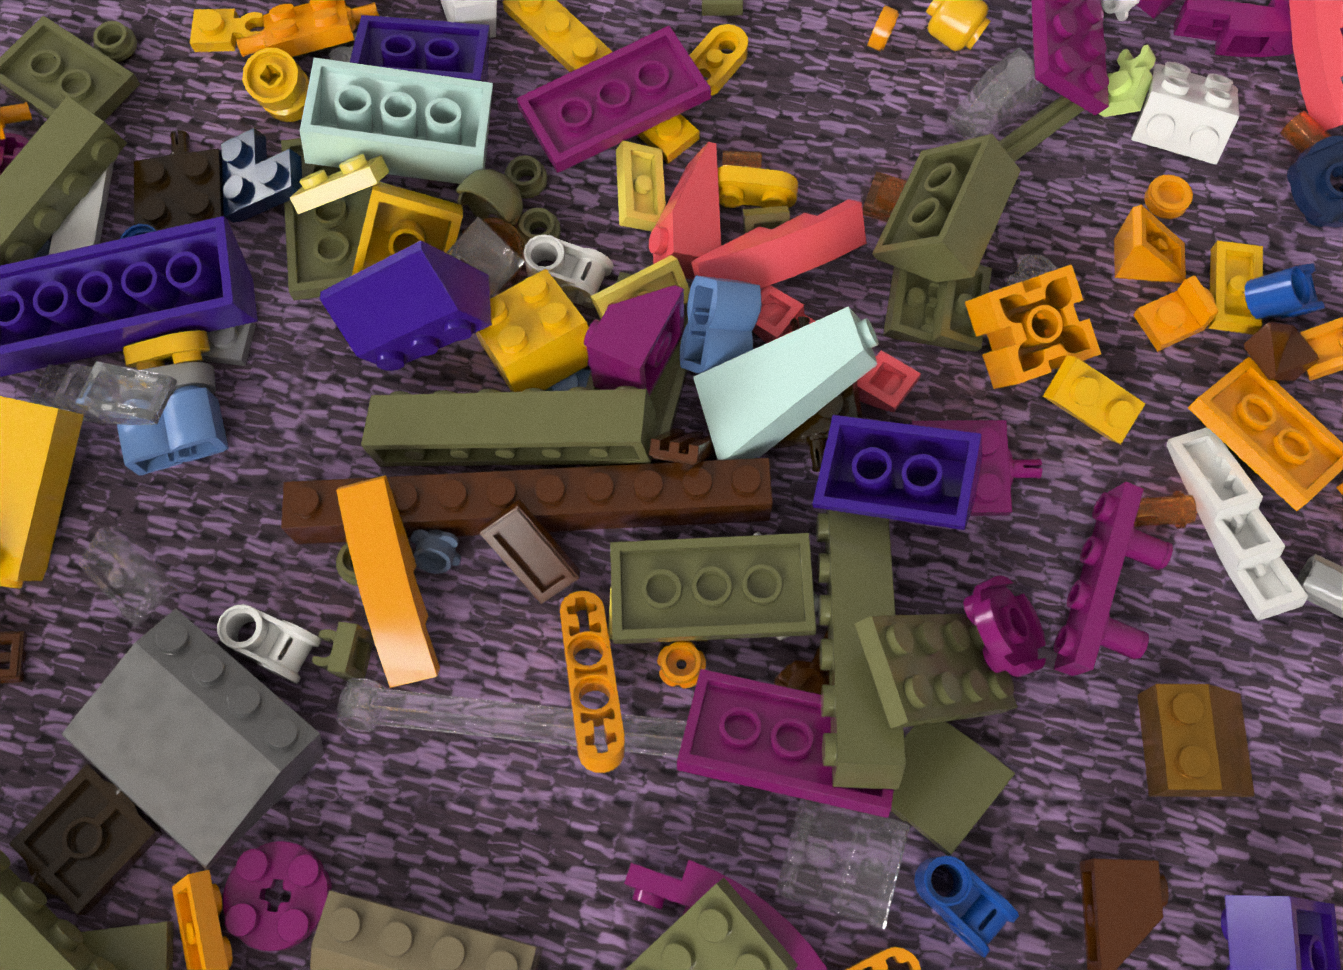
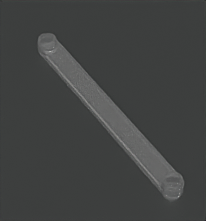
M353 678L346 682L345 688L341 691L337 706V722L341 726L354 731L370 732L374 731L377 725L577 746L572 709L389 690L376 681L364 678ZM621 714L625 735V752L678 757L687 721ZM604 725L594 727L596 748L608 750L604 737Z

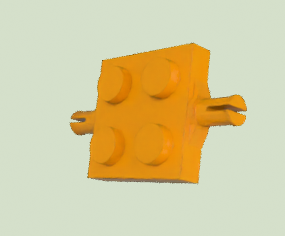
M310 0V3L295 7L292 4H281L270 9L268 14L263 15L264 29L260 33L237 38L236 41L242 57L265 48H279L287 52L291 57L354 41L353 32L359 25L361 15L379 16L375 2L352 9L347 6L345 0Z

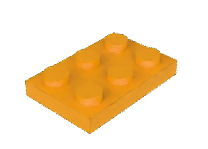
M1247 357L1188 407L1207 428L1215 433L1296 511L1307 504L1343 470V443L1275 380H1268L1250 357Z

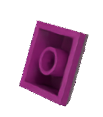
M673 285L609 305L601 320H593L586 332L584 346L587 347L588 366L591 369L594 387L601 390H615L620 386H633L638 389H647L649 396L651 395L684 332L683 288Z

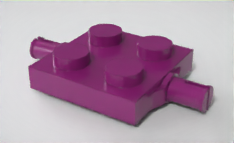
M1006 420L911 421L910 425L982 434V464L975 503L970 516H1009L1012 513L1011 485L1013 479H1041L1042 468H1039L1042 465L1041 459L1012 458L1008 448Z

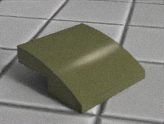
M979 265L972 278L934 282L894 266L883 336L963 351H979L982 348L983 335L976 337L965 301L989 293L992 268Z
M946 721L916 725L904 738L906 767L899 790L894 789L891 811L903 822L908 821L943 853L949 856L952 855L1015 773Z

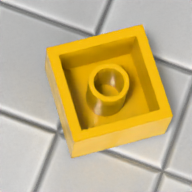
M546 268L490 299L492 325L476 332V335L484 351L512 392H523L528 388L546 390L588 366L587 347L584 346L585 335L589 328L588 324Z

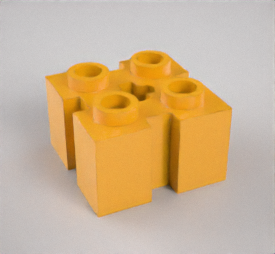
M1072 264L965 301L976 337L987 334L992 351L984 353L982 356L993 389L1020 384L1051 373V370L1060 368L1067 355L1077 357L1082 361L1101 355L1090 318L1082 321L1078 320L1074 303L1083 301V297Z

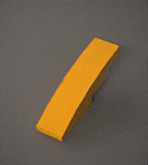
M384 475L338 487L336 491L359 592L389 687L393 688L437 677L440 665L425 625L429 616L413 573L417 564L387 476Z

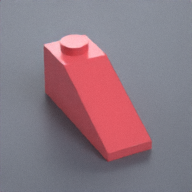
M708 142L688 163L649 238V251L653 253V264L672 255L678 259L685 278L694 280V273L691 261L721 246L716 143Z

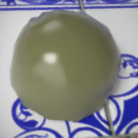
M479 169L471 173L455 190L459 194L457 202L460 205H468L472 213L484 225L498 231L505 230L510 232L522 216L523 201L519 188L505 174L494 169ZM490 214H494L501 218V220L498 222L488 218Z

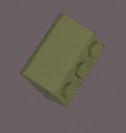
M993 134L921 151L872 253L877 260L934 282L974 277L1020 174V168Z

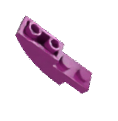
M1185 0L1174 22V35L1216 41L1215 55L1270 57L1294 54L1289 0H1271L1268 6L1225 0Z
M688 860L681 881L634 863L630 864L624 884L635 889L632 897L633 900L660 910L663 908L664 901L667 900L685 907L683 914L717 882L725 878L796 961L798 966L795 970H827V967L812 946L787 919L759 896L725 875Z

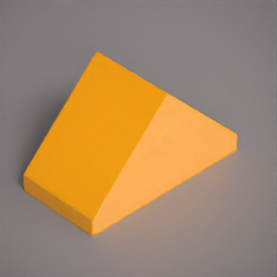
M1143 205L1135 206L1131 209L1114 238L1115 278L1182 283L1186 279L1185 243Z

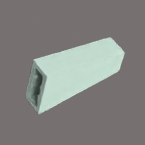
M848 306L693 376L717 460L754 459L761 457L874 368L878 363L872 348L879 343L870 321L867 318L861 320Z

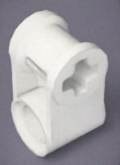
M543 234L533 237L528 241L524 249L527 277H531L546 268L571 302L588 308L595 307L590 296L598 292L604 277L610 275L614 267L613 262L603 253L590 248H582L551 235ZM544 260L554 262L552 265L546 267L537 265V263Z
M244 604L234 605L227 609L220 616L217 624V634L225 645L241 656L256 662L258 666L294 684H298L301 679L298 672L312 647H319L322 641L316 635L285 620L280 621ZM255 621L256 630L252 637L246 641L238 642L239 629L244 624Z

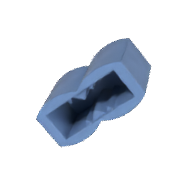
M695 276L688 296V323L684 329L680 344L681 368L700 374L753 350L752 330L756 325L762 307L760 285L740 280Z
M194 385L180 387L172 395L161 401L153 399L137 400L130 403L128 408L115 414L124 465L139 476L176 466L183 462L211 456L229 449L219 401L206 387L201 388Z

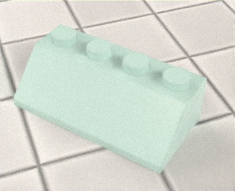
M314 57L300 126L305 163L340 168L339 165L361 154H364L366 160L382 155L390 175L461 184L471 173L479 169H485L493 83Z

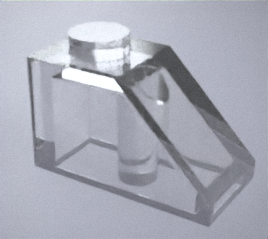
M1019 47L988 69L947 119V123L964 140L989 134L997 136L1038 106L1046 86L1035 79L1034 60Z

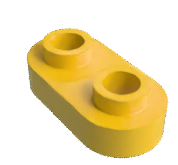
M731 24L719 25L713 28L689 55L703 77L708 78L706 81L711 88V96L721 90L746 60L748 37L738 26ZM730 49L733 52L730 54H724L721 50Z
M732 165L718 168L719 204L724 207L736 208L741 205L761 206L762 208L788 206L790 208L797 201L798 181L787 172Z
M195 330L156 337L124 346L122 349L126 367H136L137 370L165 366L166 362L171 361L174 364L203 361L202 353L210 351L207 331Z

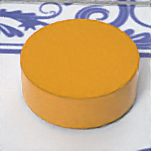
M886 5L883 7L868 41V47L880 52L884 50L899 17L898 10Z
M1175 175L1156 177L1150 183L1144 196L1145 204L1149 211L1164 219H1174L1183 215L1193 199L1192 189L1184 179Z

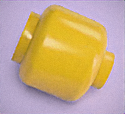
M933 0L926 10V13L931 16L927 27L928 32L953 51H960L964 47L971 50L991 22L986 17L989 11L988 5L983 0Z

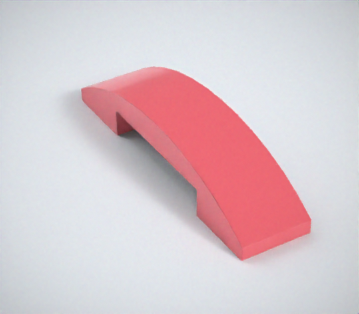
M772 285L763 287L761 289V312L752 331L765 343L791 333L790 321L793 318L798 320V317H808L804 314V304ZM808 317L810 319L809 324L815 322V320ZM881 350L875 356L878 364L857 380L859 397L863 403L882 410L895 412L920 379L921 373Z

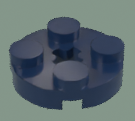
M1343 136L1327 137L1308 147L1287 171V179L1291 186L1294 201L1305 215L1306 221L1314 226L1343 227V185L1337 191L1330 182L1331 173L1334 177L1341 176L1343 178Z

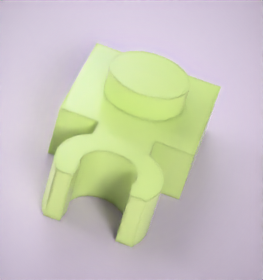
M1144 45L1141 53L1136 58H1133L1128 49H1124L1119 54L1117 59L1120 66L1119 71L1107 74L1109 78V107L1100 112L1099 115L1109 117L1141 111L1153 78L1149 70L1156 61V57L1149 45Z

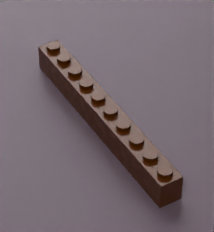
M769 458L701 461L695 465L674 462L387 477L408 539L411 538L413 531L418 529L425 530L426 532L441 530L452 533L455 536L480 535L479 532L482 525L519 499L547 532L770 521L772 510ZM372 478L284 482L281 529L296 544L347 542L336 490L338 487Z

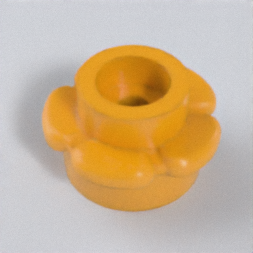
M675 641L671 645L665 646L657 658V663L661 667L659 676L665 684L671 687L679 685L681 688L687 689L695 686L700 669H706V659L703 652L697 650L690 641ZM678 661H685L686 667L679 669L677 667Z

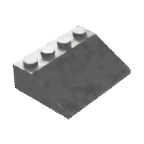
M174 609L133 644L62 733V736L206 870L232 847L324 755L321 735L316 729L177 609Z

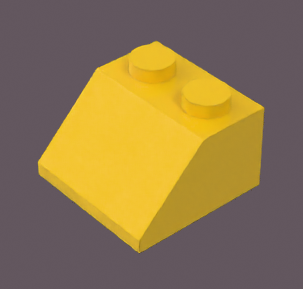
M383 182L373 185L352 275L420 240L453 256L463 218L462 205Z

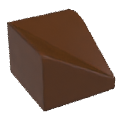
M1269 322L1243 344L1245 346L1244 349L1268 380L1295 381L1319 360L1317 353L1293 324Z

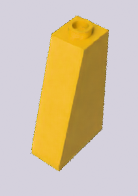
M0 396V586L22 588L23 581H42L44 578L84 414Z

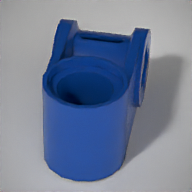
M1314 263L1293 266L1247 281L1244 293L1251 314L1258 320L1279 317L1280 319H1287L1325 309L1324 301H1318L1312 273L1316 271Z
M945 855L926 859L915 872L914 883L921 898L947 922L949 928L965 944L984 958L990 952L988 944L1007 921L1014 923L1019 917L1016 909L1001 894L985 884L964 862L956 857ZM938 866L948 869L953 877V888L945 897L936 893L931 883L932 873Z

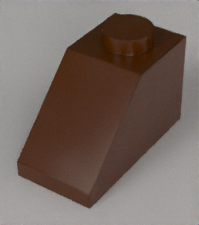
M1089 859L1080 862L1087 970H1117L1163 919V907H1166L1168 903L1169 891L1166 877L1164 874H1160L1159 861Z

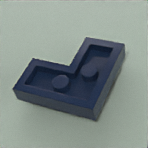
M252 128L221 143L223 216L233 223L242 222L285 203L302 187L300 180L303 178L301 156L291 149H287L267 159L266 136L257 129Z

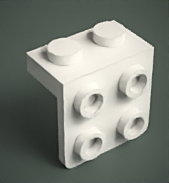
M1166 62L1165 65L1154 64L1151 71L1153 78L1149 94L1134 127L1131 140L1217 165L1239 118L1238 88L1233 85L1231 79L1219 74H1208L1207 77L1190 73L1191 70L1187 66L1176 62Z

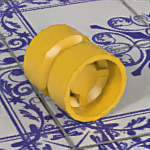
M265 48L255 52L248 58L243 68L242 79L245 89L273 118L282 122L302 120L310 78L287 52L279 48Z

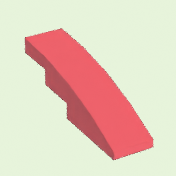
M1289 0L1292 45L1301 92L1312 127L1316 134L1343 125V84L1340 78L1343 76V36L1340 30L1343 28V0Z
M848 199L817 216L803 213L772 230L759 226L691 261L694 278L696 275L740 280L760 285L761 289L833 261L867 244L862 202Z

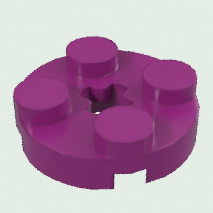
M997 575L975 586L973 594L964 598V610L969 620L977 626L985 644L983 655L990 669L995 673L1006 670L1015 677H1022L1044 667L1046 658L1038 659V649L1046 646L1045 635L1040 620L1025 594L1022 593L1015 597L1006 587L1014 582L1005 576Z
M286 841L265 843L256 849H249L243 852L238 858L236 866L229 874L224 888L223 910L227 930L232 935L240 938L246 945L263 951L291 949L307 939L313 931L317 930L329 890L332 891L331 879L327 870L324 869L322 862L310 849ZM277 880H283V890L290 891L291 897L289 902L280 903L278 911L274 912L270 910L271 902L265 900V893L267 889L274 888Z

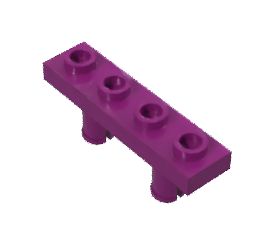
M1124 482L1109 492L1102 493L1095 503L1092 517L1096 520L1093 534L1086 540L1080 553V562L1084 563L1079 580L1073 584L1067 598V606L1071 610L1066 625L1060 629L1054 642V652L1057 653L1054 670L1071 676L1093 670L1100 646L1133 660L1141 658L1149 643V634L1147 632L1110 618L1109 614L1125 556L1155 570H1160V568L1163 569L1167 566L1173 553V544L1135 529L1134 522L1144 490L1141 487Z

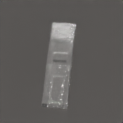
M96 361L94 367L71 363L69 368L48 364L29 402L84 414L83 420L120 425L158 424L178 381L171 376Z

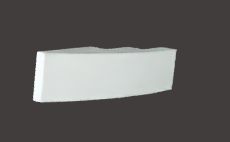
M1207 427L1168 439L1167 448L1212 544L1228 575L1257 621L1302 607L1308 595L1280 557L1285 545L1259 510L1263 496L1224 442Z

